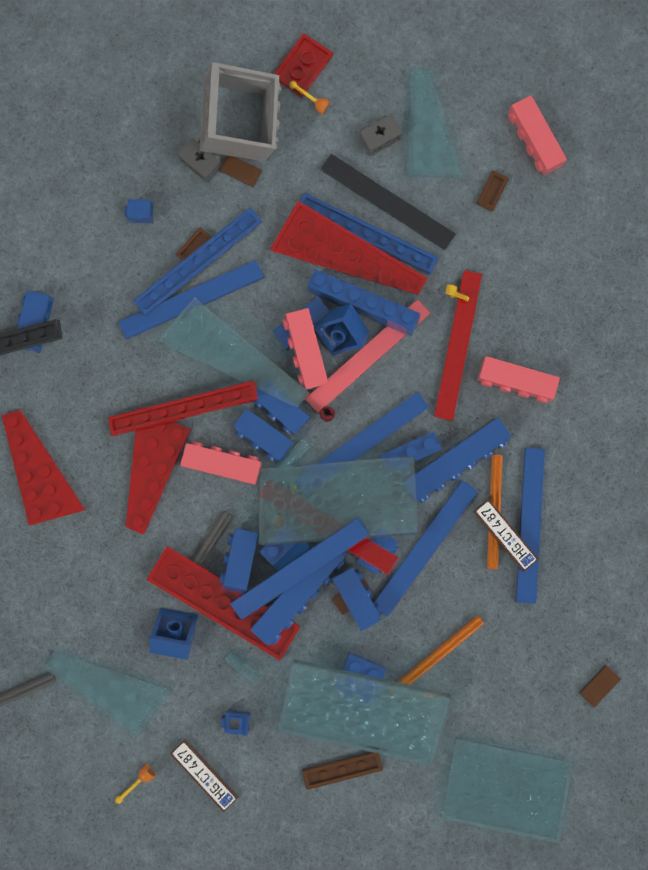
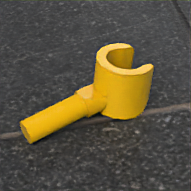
M447 284L445 293L450 295L451 298L458 297L465 301L469 300L468 296L457 292V286Z

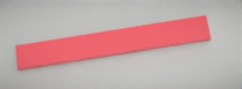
M418 299L408 307L420 313L418 324L430 315V312ZM387 326L328 378L329 384L319 386L305 400L318 414L324 406L333 401L407 334Z

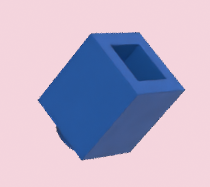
M128 199V204L124 208L125 217H127L130 223H153V204L151 200Z

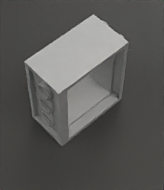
M212 62L204 77L200 151L266 161L273 151L277 149L278 138H276V131L279 129L277 113L280 110L278 95L281 92L279 75ZM218 86L263 95L261 143L216 135Z

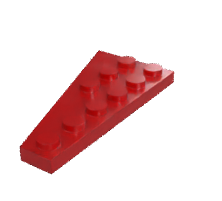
M170 422L135 431L126 519L127 528L140 534H145L191 429L178 423Z
M18 410L1 415L29 526L85 511V507L70 487L23 412Z

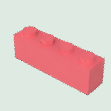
M532 95L511 105L508 114L509 120L512 124L515 123L518 137L521 140L524 139L527 153L535 159L537 171L542 172L544 176L562 167L567 158Z
M309 308L284 314L285 318L282 319L284 329L289 331L290 337L287 338L289 347L294 349L295 356L292 358L295 368L298 367L300 375H297L300 387L304 386V389L307 390L329 384Z
M485 356L477 381H480L481 385L486 387L498 386L500 391L507 393L515 391L518 392L520 397L529 398V396H532L538 402L547 403L554 400L560 377Z
M192 441V444L186 443L180 466L257 485L262 462L258 461V457L248 455L247 458L240 457V453L230 450L229 454L221 452L222 448L211 446L210 449L204 448L202 443Z

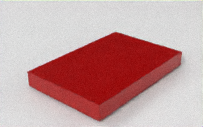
M303 33L274 74L279 75V83L300 98H303L304 95L295 88H290L289 83L295 81L297 86L307 92L334 53Z

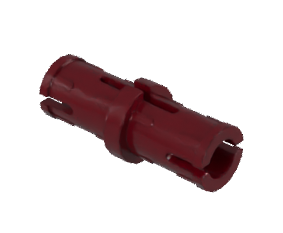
M324 406L320 411V418L325 422H330L334 419V409L330 406ZM327 412H328V413H330L331 415L326 416V415H324V413H327Z

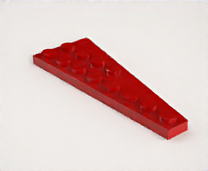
M297 201L270 248L271 251L416 295L419 294L428 279L300 201Z

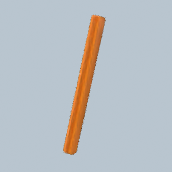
M494 454L491 458L490 501L500 512L503 456ZM488 531L487 568L498 569L499 543Z
M479 616L471 619L389 688L390 692L395 697L398 696L484 624L483 620Z

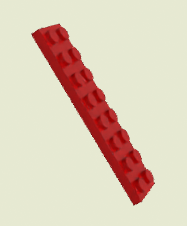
M166 546L146 579L279 661L300 629V625L294 622L287 630L284 628L279 633L281 638L275 645L270 644L267 646L250 629L269 607L263 605L241 620L231 606V602L243 595V593L221 589L222 583H219V576L169 546Z

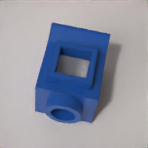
M227 710L226 715H222L221 727H224V733L247 736L251 712Z

